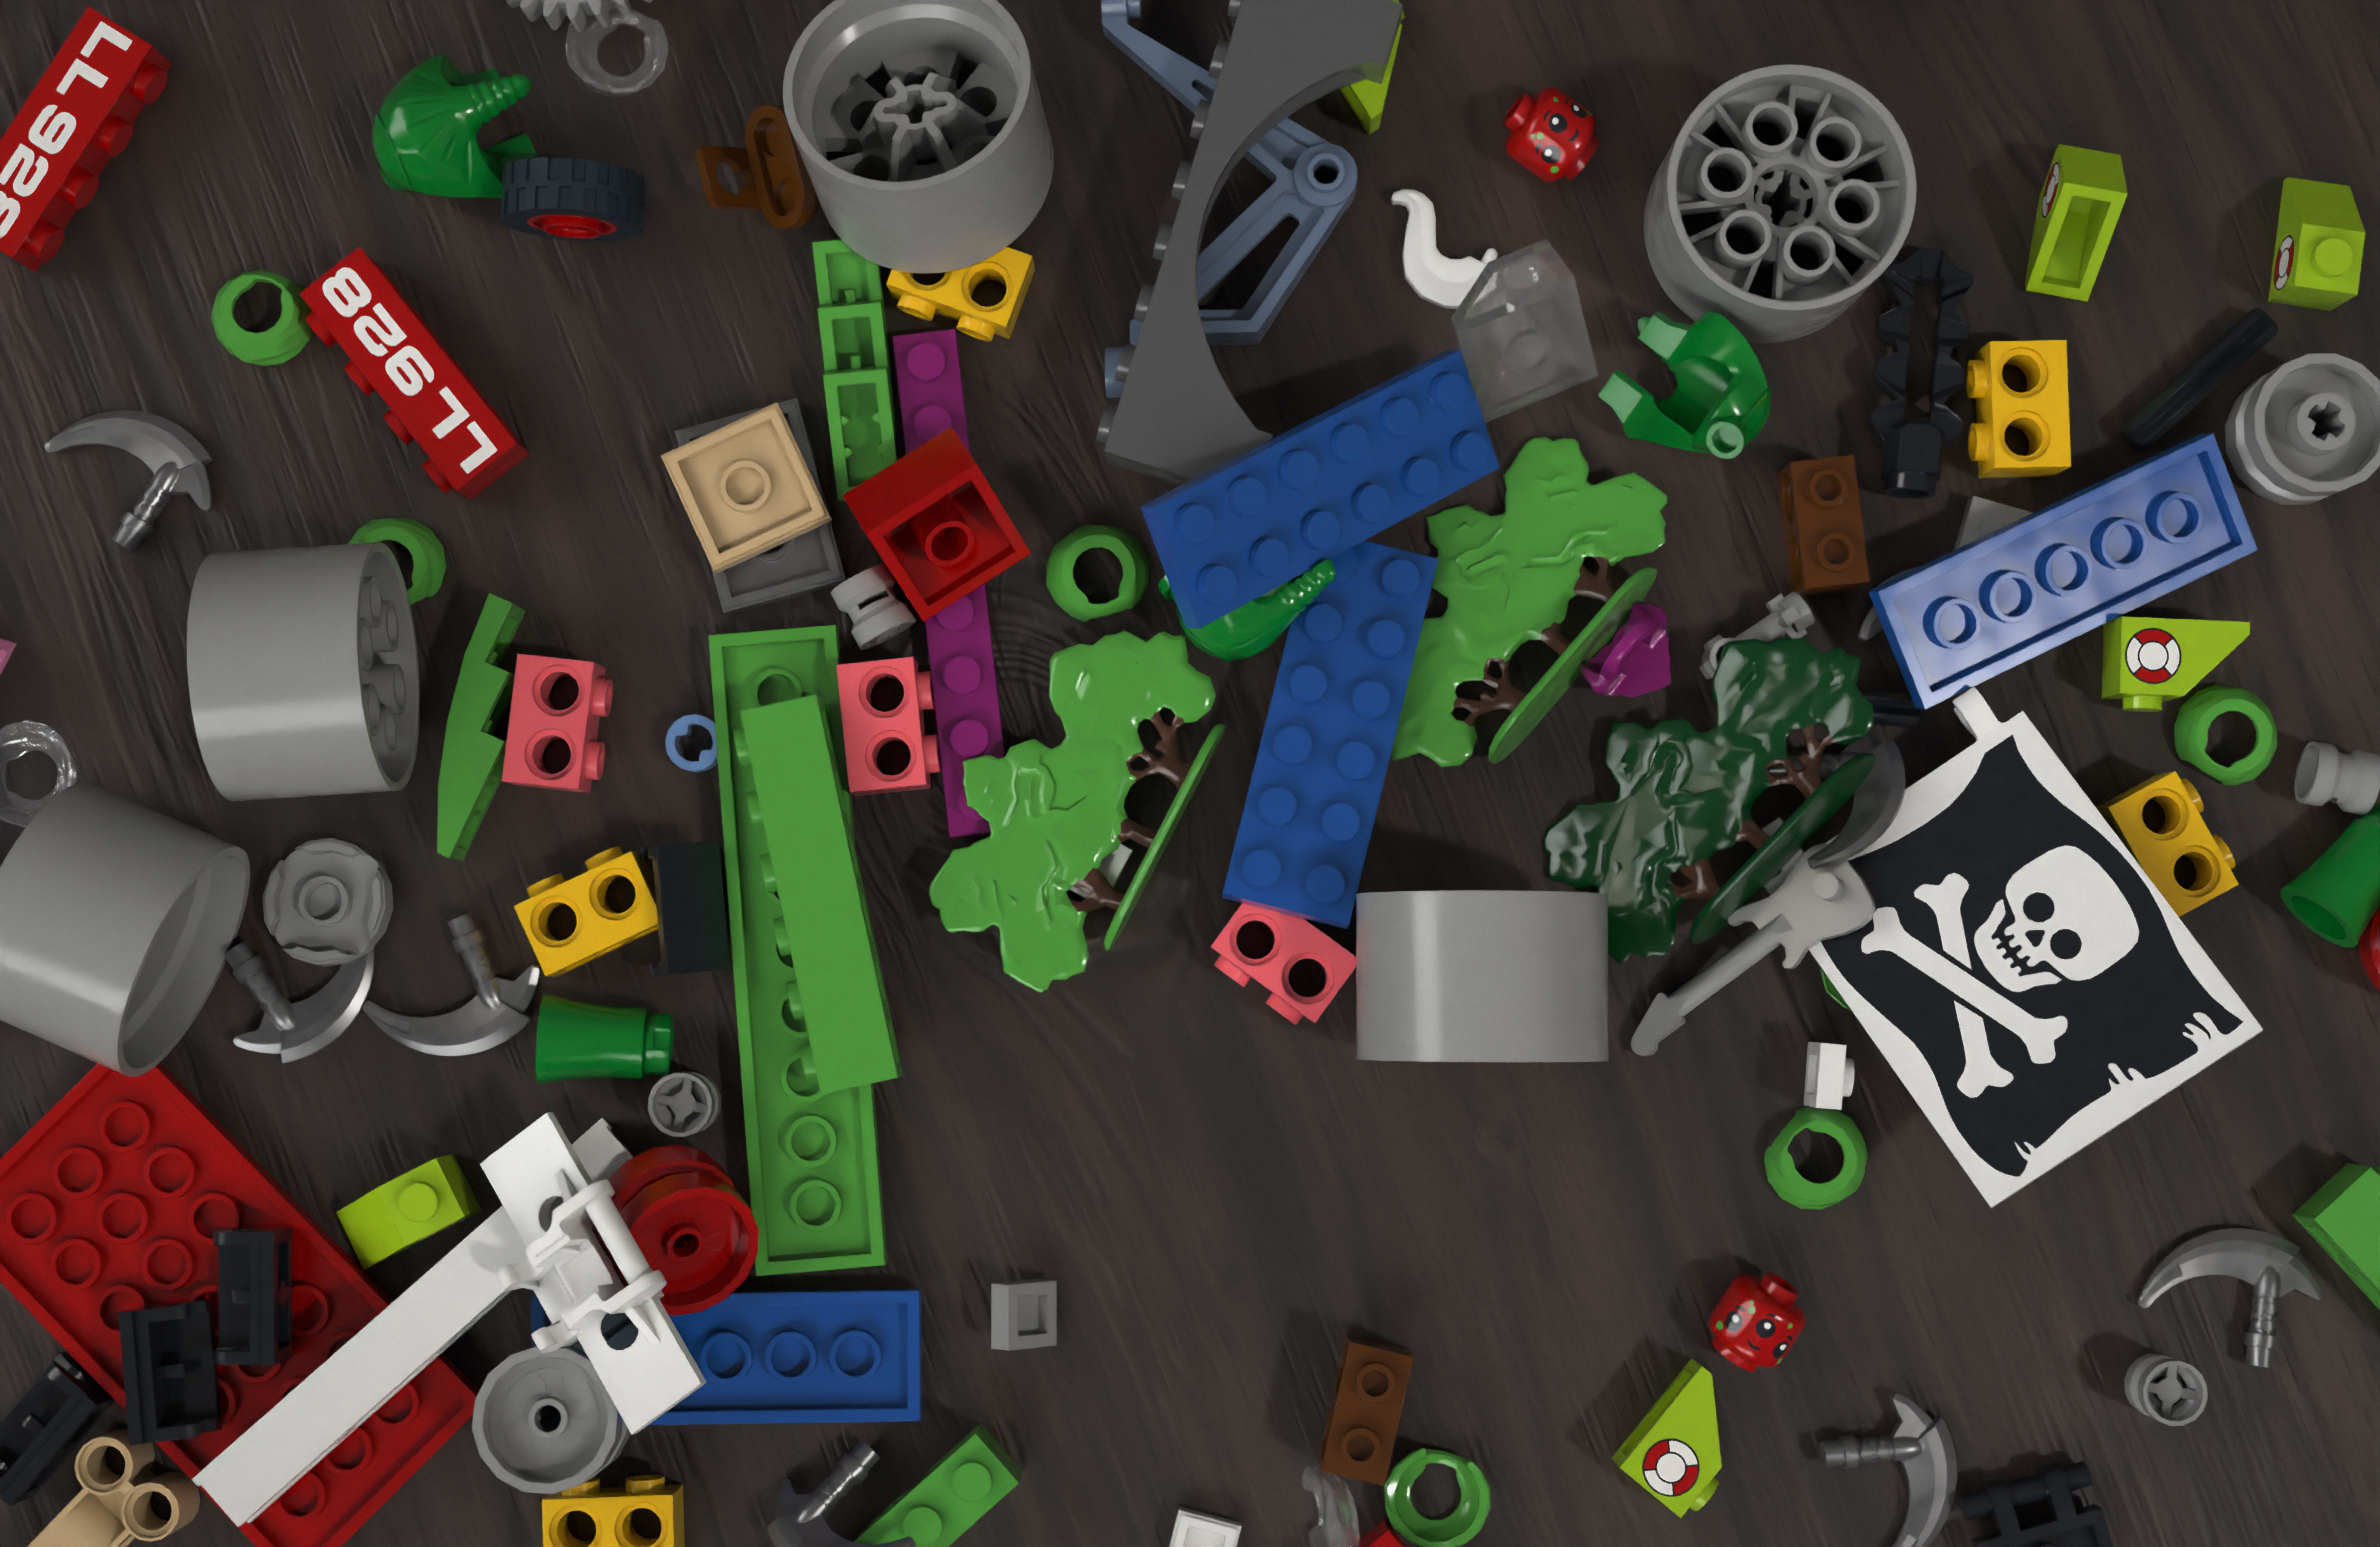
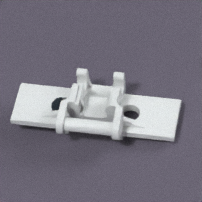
M553 1112L545 1113L480 1164L527 1247L524 1251L527 1256L526 1260L518 1264L506 1265L500 1268L496 1274L507 1291L520 1288L533 1290L552 1325L542 1327L531 1334L540 1353L556 1351L559 1348L569 1347L579 1341L631 1435L637 1434L707 1383L660 1301L664 1296L661 1289L665 1287L667 1281L660 1270L652 1271L611 1199L615 1191L609 1180L604 1179L595 1183L592 1182ZM562 1197L564 1203L552 1211V1223L550 1224L549 1210L551 1204L557 1198ZM593 1225L597 1228L626 1279L628 1286L625 1288L615 1272L611 1260L592 1231Z

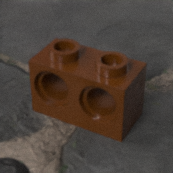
M1854 455L1789 462L1776 473L1790 593L1794 591L1801 597L1852 592L1869 583Z
M1346 1333L1318 1454L1320 1471L1385 1486L1414 1359L1409 1348Z

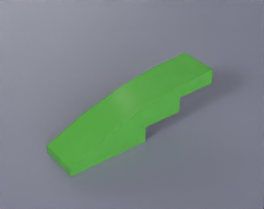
M841 238L814 240L812 247L819 298L817 310L825 369L823 374L837 499L842 501L845 500L842 495L898 461L899 456L880 265L867 260L853 251Z
M491 593L487 597L463 658L447 718L438 782L437 853L449 859L464 861L502 780L506 740L495 736L512 700L515 675L499 667L526 610Z

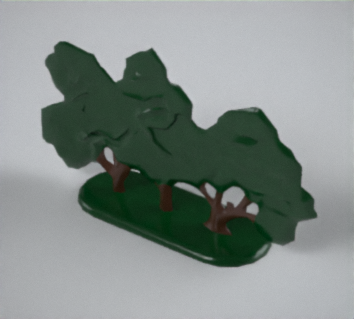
M1782 637L1771 643L1758 639L1729 641L1723 647L1712 679L1713 700L1717 707V725L1707 732L1698 733L1686 719L1681 718L1660 720L1654 728L1646 729L1640 722H1612L1610 735L1606 741L1604 766L1611 772L1612 778L1619 786L1618 798L1613 801L1595 804L1577 803L1572 810L1547 829L1543 837V850L1549 855L1547 871L1552 881L1564 882L1576 888L1594 885L1598 889V893L1608 895V954L1617 963L1625 962L1632 954L1645 958L1654 955H1666L1674 943L1676 912L1683 901L1687 899L1706 898L1709 901L1693 921L1689 931L1691 942L1699 944L1712 937L1728 924V918L1736 910L1746 906L1861 786L1875 764V755L1870 753H1861L1849 759L1837 768L1824 782L1820 780L1819 774L1820 762L1825 746L1834 743L1847 745L1862 739L1874 725L1873 704L1862 695L1856 686L1861 659L1858 656H1850L1842 648L1821 653L1804 637L1796 639ZM1818 722L1823 724L1828 732L1821 742L1814 738L1813 725ZM1797 728L1803 732L1809 753L1804 752L1798 759L1805 765L1804 769L1797 770L1789 759L1786 748V737L1790 731ZM1781 763L1788 773L1787 776L1780 778L1770 775L1768 768ZM1779 784L1795 785L1806 800L1771 837L1768 836L1752 821L1751 807L1754 800L1768 787ZM1749 841L1757 851L1720 888L1717 886L1709 860L1715 852L1731 848L1737 842ZM1679 870L1693 882L1684 888L1677 886L1671 880V874Z

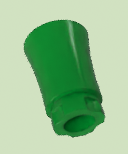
M2375 803L2366 815L2354 819L2338 839L2310 867L2280 891L2284 904L2295 917L2320 937L2341 947L2354 948L2357 946L2371 918L2380 906L2379 803Z
M543 994L536 1039L537 1083L592 1078L644 1079L645 1073L647 1075L659 1076L670 1075L674 1043L673 1014H649L648 1008L608 1006Z

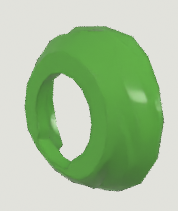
M265 270L245 271L227 281L218 291L212 309L211 320L217 339L230 354L245 363L260 366L285 363L299 354L313 337L314 331L305 320V317L312 310L299 295L305 287L278 273ZM256 282L273 284L282 290L281 317L275 326L267 331L259 333L245 331L235 321V303L241 294L252 288Z
M402 517L373 519L358 529L348 544L392 540L407 547L412 555L414 564L412 572L413 585L407 590L410 605L425 597L435 595L442 585L446 571L443 545L430 528L415 519Z
M1085 524L1078 527L1054 545L1047 562L1046 587L1055 603L1070 616L1084 622L1134 608L1142 599L1149 584V559L1141 543L1124 529L1106 524ZM1091 548H1104L1112 551L1119 558L1123 567V578L1118 590L1119 596L1107 603H1089L1086 595L1077 588L1073 579V567L1076 559L1084 551Z
M2213 685L2196 692L2180 706L2174 724L2175 748L2179 758L2182 761L2190 762L2226 786H2235L2257 778L2271 765L2278 747L2277 728L2270 709L2255 693L2240 688ZM2227 711H2237L2245 714L2253 722L2256 729V743L2253 750L2246 757L2233 762L2229 767H2225L2215 763L2205 753L2208 742V729L2211 722L2218 715Z
M1806 1107L1795 1111V1116L1781 1130L1772 1145L1766 1149L1764 1163L1768 1182L1781 1199L1800 1209L1823 1210L1839 1204L1843 1199L1857 1191L1864 1177L1869 1154L1864 1136L1850 1116L1835 1109ZM1808 1128L1814 1132L1826 1133L1835 1138L1840 1144L1844 1155L1843 1167L1839 1174L1831 1181L1821 1184L1812 1183L1804 1179L1796 1170L1793 1158L1788 1153V1146L1793 1137L1803 1129Z
M1421 1448L1410 1453L1393 1468L1384 1486L1385 1509L1393 1528L1408 1541L1422 1547H1458L1466 1544L1482 1529L1491 1510L1490 1487L1481 1469L1473 1461L1446 1451ZM1429 1463L1445 1464L1454 1468L1461 1489L1457 1508L1449 1516L1442 1519H1429L1420 1515L1411 1502L1412 1485L1415 1479L1424 1471L1426 1464Z

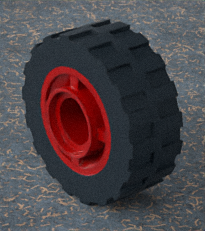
M570 157L519 159L517 162H509L506 164V167H503L500 220L511 229H517L522 233L545 238L585 242H610L631 239L636 235H641L644 228L645 177L637 174L636 171L630 168L626 169L620 167V165L598 162L597 160L574 159Z

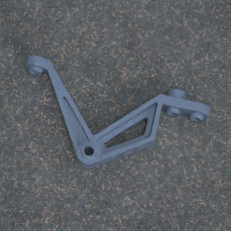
M1101 0L1102 28L1104 36L1194 114L1200 99L1212 101L1218 79L1209 77V72L1129 25V18H1141V0ZM1288 118L1273 127L1244 156V158L1268 177L1273 184L1198 256L1196 280L1198 303L1284 218L1288 216L1294 218L1299 222V226L1244 308L1233 310H1199L1209 346L1258 345L1355 198L1358 173L1352 156L1342 147L1331 144ZM1322 178H1328L1333 180L1334 182L1330 184H1322L1319 183L1318 180ZM1134 318L1130 321V344L1136 346L1143 322ZM1124 347L1105 348V388L1107 398L1121 397L1125 383L1116 381L1115 375Z

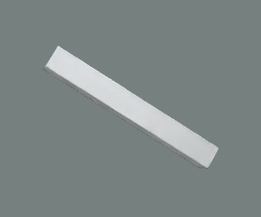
M603 1118L571 1144L593 1183L604 1179L608 1180L627 1160L634 1157L611 1131L614 1128ZM562 1197L557 1198L551 1204L549 1210L550 1224L552 1223V1211L564 1203ZM502 1205L191 1479L198 1487L202 1486L237 1527H241L245 1522L249 1524L254 1521L511 1292L505 1290L496 1272L506 1265H514L526 1260L527 1256L524 1251L527 1247L504 1206Z

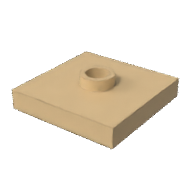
M778 402L661 455L712 569L717 574L833 521Z

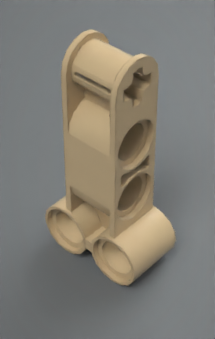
M128 1427L117 1428L90 1440L82 1446L76 1456L74 1467L76 1477L83 1489L27 1547H127L135 1538L148 1542L161 1540L194 1519L200 1506L199 1490L195 1483L183 1473L171 1471L156 1476L151 1471L155 1458L153 1443L129 1446ZM108 1446L115 1447L124 1456L125 1470L122 1476L113 1473L106 1465L105 1454ZM154 1491L160 1492L169 1500L172 1509L169 1521L160 1519L153 1512L151 1497Z

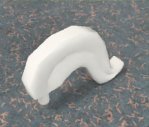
M1401 189L1393 192L1391 197L1392 205L1400 204L1405 206L1409 214L1404 237L1402 262L1405 280L1421 299L1443 309L1473 310L1489 298L1494 292L1499 270L1492 267L1498 256L1497 251L1494 248L1487 249L1481 261L1471 256L1462 259H1450L1441 255L1436 247V216L1433 202L1425 194L1414 189Z

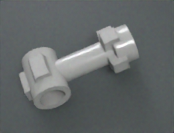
M1794 591L1785 597L1780 594L1765 604L1770 615L1735 638H1723L1719 634L1703 645L1705 652L1702 656V665L1699 667L1707 680L1713 679L1723 647L1729 641L1758 639L1771 643L1784 635L1792 639L1801 638L1806 635L1807 631L1805 629L1814 624L1815 619L1802 597Z

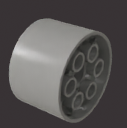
M835 0L809 23L797 40L790 54L783 80V104L786 119L829 224L841 240L853 251L871 262L897 271L923 274L942 273L965 268L988 259L1011 244L1031 224L1040 211L1050 188L1054 168V151L1024 36L1011 14L997 0ZM959 74H971L962 87L957 89L956 83ZM884 87L887 94L886 99L877 92ZM830 152H855V154L828 161ZM935 157L938 161L929 165H915L918 159L928 160Z
M1792 64L1768 66L1741 74L1711 92L1690 114L1651 183L1644 211V237L1653 272L1672 302L1693 321H1697L1708 311L1716 312L1730 321L1749 343H1777L1809 335L1825 327L1846 311L1887 269L1902 248L1911 227L1916 205L1917 183L1912 153L1901 128L1888 109L1874 95L1851 79L1826 69ZM1756 122L1773 124L1781 134L1782 143L1774 146L1761 143L1753 133L1752 124ZM1798 125L1808 129L1805 139L1796 137ZM1721 128L1737 150L1734 148H1721L1706 137ZM1823 137L1844 155V160L1835 162L1824 158L1817 149V138ZM1714 167L1729 170L1732 173L1737 190L1722 192L1715 189L1709 181L1708 170ZM1855 170L1860 178L1844 181L1842 176ZM1772 172L1767 180L1762 178L1764 174ZM1801 178L1809 185L1810 189H1803L1799 184ZM1780 186V210L1786 213L1777 225L1772 224L1771 207L1766 205V203ZM1848 198L1855 201L1863 213V222L1854 224L1844 221L1837 214L1835 200ZM1812 208L1808 219L1803 216L1805 210ZM1718 212L1716 217L1718 224L1691 237L1688 236L1681 216ZM1743 229L1750 233L1752 236L1751 245L1755 252L1745 255L1734 251L1727 242L1726 232L1728 230ZM1833 241L1861 259V263L1852 276L1836 257ZM1795 244L1798 247L1814 250L1818 257V268L1815 270H1805L1798 267L1791 258L1790 247ZM1770 264H1773L1771 299L1749 293L1748 290L1759 265L1769 267Z
M374 542L218 552L208 555L197 571L189 603L187 672L192 716L199 748L208 774L219 793L229 801H247L402 790L411 777L417 754L420 726V680L417 642L410 601L400 567L389 547L384 543Z
M78 782L62 790L26 826L0 867V1020L123 1075L137 1077L150 1071L169 1054L189 1029L208 999L227 961L224 955L232 949L249 892L250 863L246 852L234 844L94 783Z
M1515 890L1391 891L1356 894V1059L1417 1062L1608 1061V895L1589 892Z

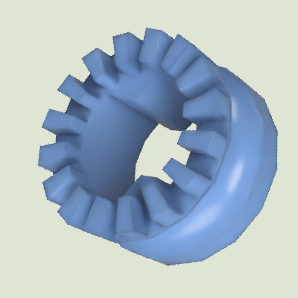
M693 714L683 716L672 724L667 732L665 744L666 752L674 764L681 769L692 772L708 771L718 764L715 722L705 716ZM700 725L710 732L713 745L711 750L701 751L699 761L691 762L682 756L679 750L680 737L690 736L692 726Z

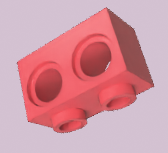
M517 653L502 773L503 782L519 786L591 793L592 780L601 779L605 763L604 742H597L600 716L608 717L613 698L612 679L605 678V667L590 661ZM573 677L579 687L577 700L569 708L557 710L551 702L552 687L561 678ZM564 739L570 747V762L564 770L550 774L543 764L544 750L551 742Z
M914 657L836 665L849 793L854 796L931 788L930 773L941 772L937 734L926 735L923 710L934 709L930 671L919 672V664ZM883 679H897L904 687V697L901 704L894 710L887 712L874 709L871 703L873 687ZM891 741L906 743L911 753L908 767L897 775L883 774L877 763L880 749Z
M1245 903L1241 904L1210 947L1220 954L1213 964L1216 968L1242 987H1245L1251 978L1272 992L1265 1003L1294 1025H1297L1303 1016L1316 1023L1356 968V956L1304 918ZM1248 922H1261L1268 926L1273 934V947L1263 958H1248L1237 947V933L1241 926ZM1302 959L1316 961L1322 967L1325 974V982L1322 989L1310 997L1296 994L1289 984L1288 977L1291 967Z

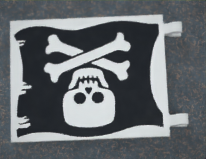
M1972 687L1954 699L1952 703L1955 706L1953 711L1967 730L1976 738V742L1905 789L1902 805L1890 827L1872 845L1847 859L1865 881L1874 899L1875 911L1872 920L1864 927L1852 933L1823 940L1810 948L1809 951L1992 1209L2261 1033L2263 1028L2026 714L2022 711L2007 722L2001 723L1996 719L1978 690ZM1779 817L1761 830L1771 837L1783 824V821ZM1837 836L1826 842V844L1831 843ZM1802 849L1782 868L1779 875L1771 879L1764 886L1770 895L1782 886L1791 868L1804 854Z

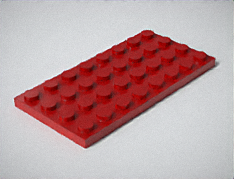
M161 1062L150 1071L137 1077L123 1075L97 1063L0 1159V1282L126 1413L118 1313L144 1305L211 1298L216 1351V1347H219L218 1245H213V1232L220 1228L292 1227L293 1357L275 1365H217L222 1429L200 1433L199 1437L155 1442L190 1479H193L393 1302ZM444 1353L440 1354L254 1521L249 1524L245 1522L241 1527L237 1528L256 1547H343L473 1418L474 1402L479 1389ZM200 1486L199 1488L229 1518L207 1491Z

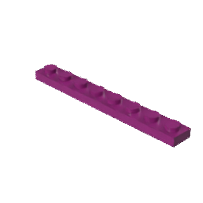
M950 329L892 336L906 455L950 427L953 428L971 454L956 330ZM986 583L925 621L949 837L951 839L991 834L989 822L982 818L976 810L967 806L963 784V761L984 755H992L998 759L1006 756Z

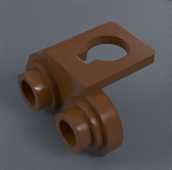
M767 104L754 110L746 125V148L703 145L695 150L707 204L711 209L762 211L766 220L776 228L799 229L810 220L811 216L819 208V199L789 128L784 106ZM718 162L726 163L733 169L735 174H744L746 184L739 187L736 195L726 191L719 183L716 173Z

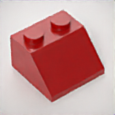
M952 427L842 495L867 537L923 622L1031 554L979 466Z

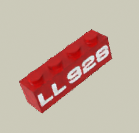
M89 6L0 140V251L35 273L42 262L52 259L61 248L65 236L63 230L76 210L87 206L95 196L99 186V175L110 158L119 155L129 144L133 135V123L145 105L153 103L161 95L168 80L167 71L172 65L151 44Z
M360 246L299 293L312 310L305 317L306 322L329 348L335 343H339L351 358V361L343 366L345 371L368 397L375 391L378 392L390 407V410L382 415L383 418L406 445H409L414 440L418 442L430 457L421 464L422 467L445 494L455 489L471 501L530 454L379 264Z

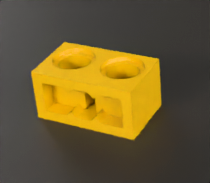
M1005 247L1000 252L979 263L946 272L944 277L933 285L919 284L913 279V273L893 269L886 285L891 296L899 300L897 308L901 311L928 321L933 320L935 313L958 321L956 329L982 341L991 342L994 334L1010 339L1035 272L1032 255ZM987 280L998 281L1007 289L1002 301L991 307L978 305L972 300V294L976 286Z
M2067 340L1988 342L1974 354V360L1968 362L1966 369V391L1969 398H1976L1977 422L1972 423L1969 428L1968 452L1971 461H1978V478L2054 477L2070 468ZM2004 365H2014L2023 371L2027 379L2025 392H2015L2005 384L2002 377ZM2007 427L2018 428L2027 436L2029 451L2026 456L2017 455L2007 447L2004 438Z
M2176 771L2155 775L2096 807L2178 917L2239 885L2231 869L2235 868V860L2229 847L2221 837L2216 834L2211 835L2200 815L2204 810L2200 795L2187 779H2180ZM2149 799L2159 803L2164 810L2165 822L2158 833L2149 830L2143 822V807ZM2182 855L2189 858L2196 869L2195 881L2189 889L2181 887L2174 876L2175 863Z
M617 846L586 860L585 865L588 871L565 882L562 873L543 879L526 889L530 898L514 905V909L545 976L565 974L659 930L654 878L646 861H640L639 853L630 851L623 854L621 847ZM626 877L634 885L635 900L627 911L616 913L608 905L606 899L607 889L615 879ZM567 904L575 912L577 925L573 934L561 941L552 935L548 922L550 914L556 907Z
M649 1474L627 1477L625 1479L626 1487L600 1488V1478L593 1477L579 1486L548 1494L542 1499L543 1547H685L683 1484L665 1485L664 1475ZM646 1508L657 1514L662 1526L659 1537L652 1539L644 1538L634 1530L632 1513L635 1509ZM571 1511H582L592 1517L596 1525L594 1540L581 1541L570 1533L567 1519Z

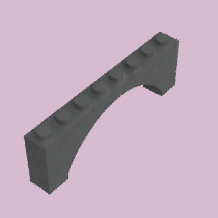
M1230 0L1227 17L1236 19L1230 42L1219 39L1212 57L1209 77L1218 79L1212 101L1200 99L1195 112L1190 137L1198 139L1199 143L1193 162L1182 160L1176 174L1171 198L1181 200L1174 224L1163 221L1156 239L1153 259L1162 261L1156 283L1154 285L1144 282L1140 291L1134 319L1142 321L1143 325L1137 345L1125 343L1120 356L1115 380L1125 384L1118 407L1107 404L1100 421L1096 442L1106 444L1104 449L1106 463L1183 485L1273 439V434L1257 430L1235 401L1218 371L1205 337L1198 308L1196 286L1198 255L1204 228L1215 200L1232 171L1248 151L1273 127L1303 106L1335 90L1366 79L1382 84L1400 25L1403 4L1391 0Z

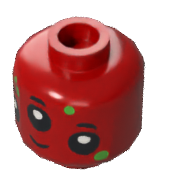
M1555 87L1544 88L1533 98L1524 92L1510 107L1502 122L1504 126L1510 129L1505 142L1507 155L1545 182H1556L1563 176L1568 180L1575 178L1587 165L1600 142V139L1594 135L1596 129L1595 116Z
M1769 1271L1762 1278L1748 1274L1738 1275L1734 1278L1710 1315L1709 1327L1715 1336L1712 1345L1727 1360L1744 1370L1755 1372L1758 1366L1763 1368L1777 1367L1803 1331L1806 1323L1804 1312L1795 1302L1799 1295L1798 1290L1784 1278Z

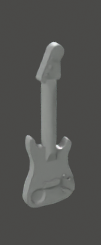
M1822 843L1812 846L1804 852L1791 868L1782 886L1768 898L1736 910L1728 918L1730 925L1738 926L1745 922L1754 923L1758 930L1671 995L1658 993L1632 1036V1050L1637 1055L1646 1057L1654 1055L1658 1050L1659 1042L1685 1024L1686 1020L1683 1016L1781 944L1785 947L1786 958L1782 962L1783 967L1795 969L1807 951L1819 942L1847 935L1864 927L1873 918L1875 902L1865 881L1850 862L1846 859L1826 867L1811 869L1808 866V858L1828 844Z

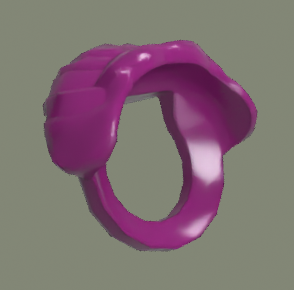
M1646 601L1636 602L1632 606L1627 623L1616 631L1613 641L1600 649L1595 657L1580 664L1582 674L1594 692L1604 696L1610 695L1615 697L1625 695L1629 698H1636L1639 695L1658 691L1671 684L1669 638L1666 634L1667 615L1662 607Z

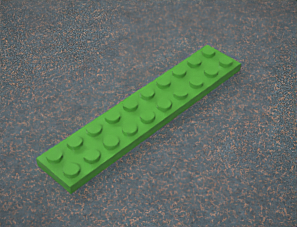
M836 625L708 635L751 1213L759 1229L758 1255L755 1259L756 1276L883 1266L887 1264L874 1083L821 1095L818 1082L810 1084L807 1082L800 1051L801 1045L810 1043L805 1018L794 1019L787 992V982L796 980L792 956H781L774 931V918L783 916L778 891L768 893L761 870L760 855L770 853L765 828L754 829L747 803V792L756 790L751 765L741 766L733 735V729L743 727L740 715L741 710L814 694L821 697L825 704L855 845L852 798L848 785L836 665L841 664L839 630Z

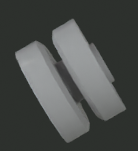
M2336 353L2306 354L2254 380L2234 400L2225 424L2226 453L2237 477L2256 495L2281 505H2309L2366 481L2380 466V380L2362 363Z
M579 1341L569 1347H562L548 1353H540L536 1346L511 1354L487 1375L474 1402L472 1431L480 1457L498 1479L522 1492L554 1494L583 1484L598 1475L619 1457L631 1434ZM548 1405L554 1406L560 1412L561 1422L557 1427H553L549 1423L553 1410Z

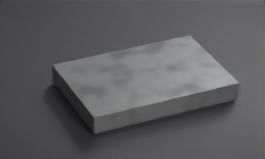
M797 398L779 402L778 404L784 413L828 509L800 402ZM765 407L676 430L675 435L678 446L681 447ZM832 521L718 574L712 569L722 611L725 615L836 586L847 580Z

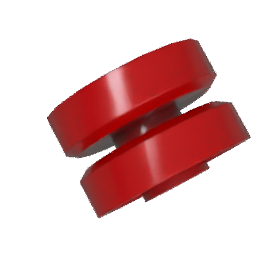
M683 1145L651 1148L627 1160L608 1179L615 1191L611 1199L652 1271L660 1270L667 1281L665 1287L661 1289L664 1296L660 1301L668 1315L677 1316L702 1312L727 1299L747 1278L758 1255L759 1229L749 1206L741 1194L735 1190L731 1179L722 1165L705 1151ZM595 1227L594 1230L606 1255L611 1260L613 1267L616 1269L624 1287L628 1286L626 1279Z

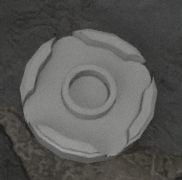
M334 838L310 840L294 848L296 851L289 854L285 860H280L270 872L263 893L264 921L270 934L276 937L278 943L283 947L282 949L292 958L323 967L349 964L369 953L386 933L393 912L392 883L382 863L363 847Z

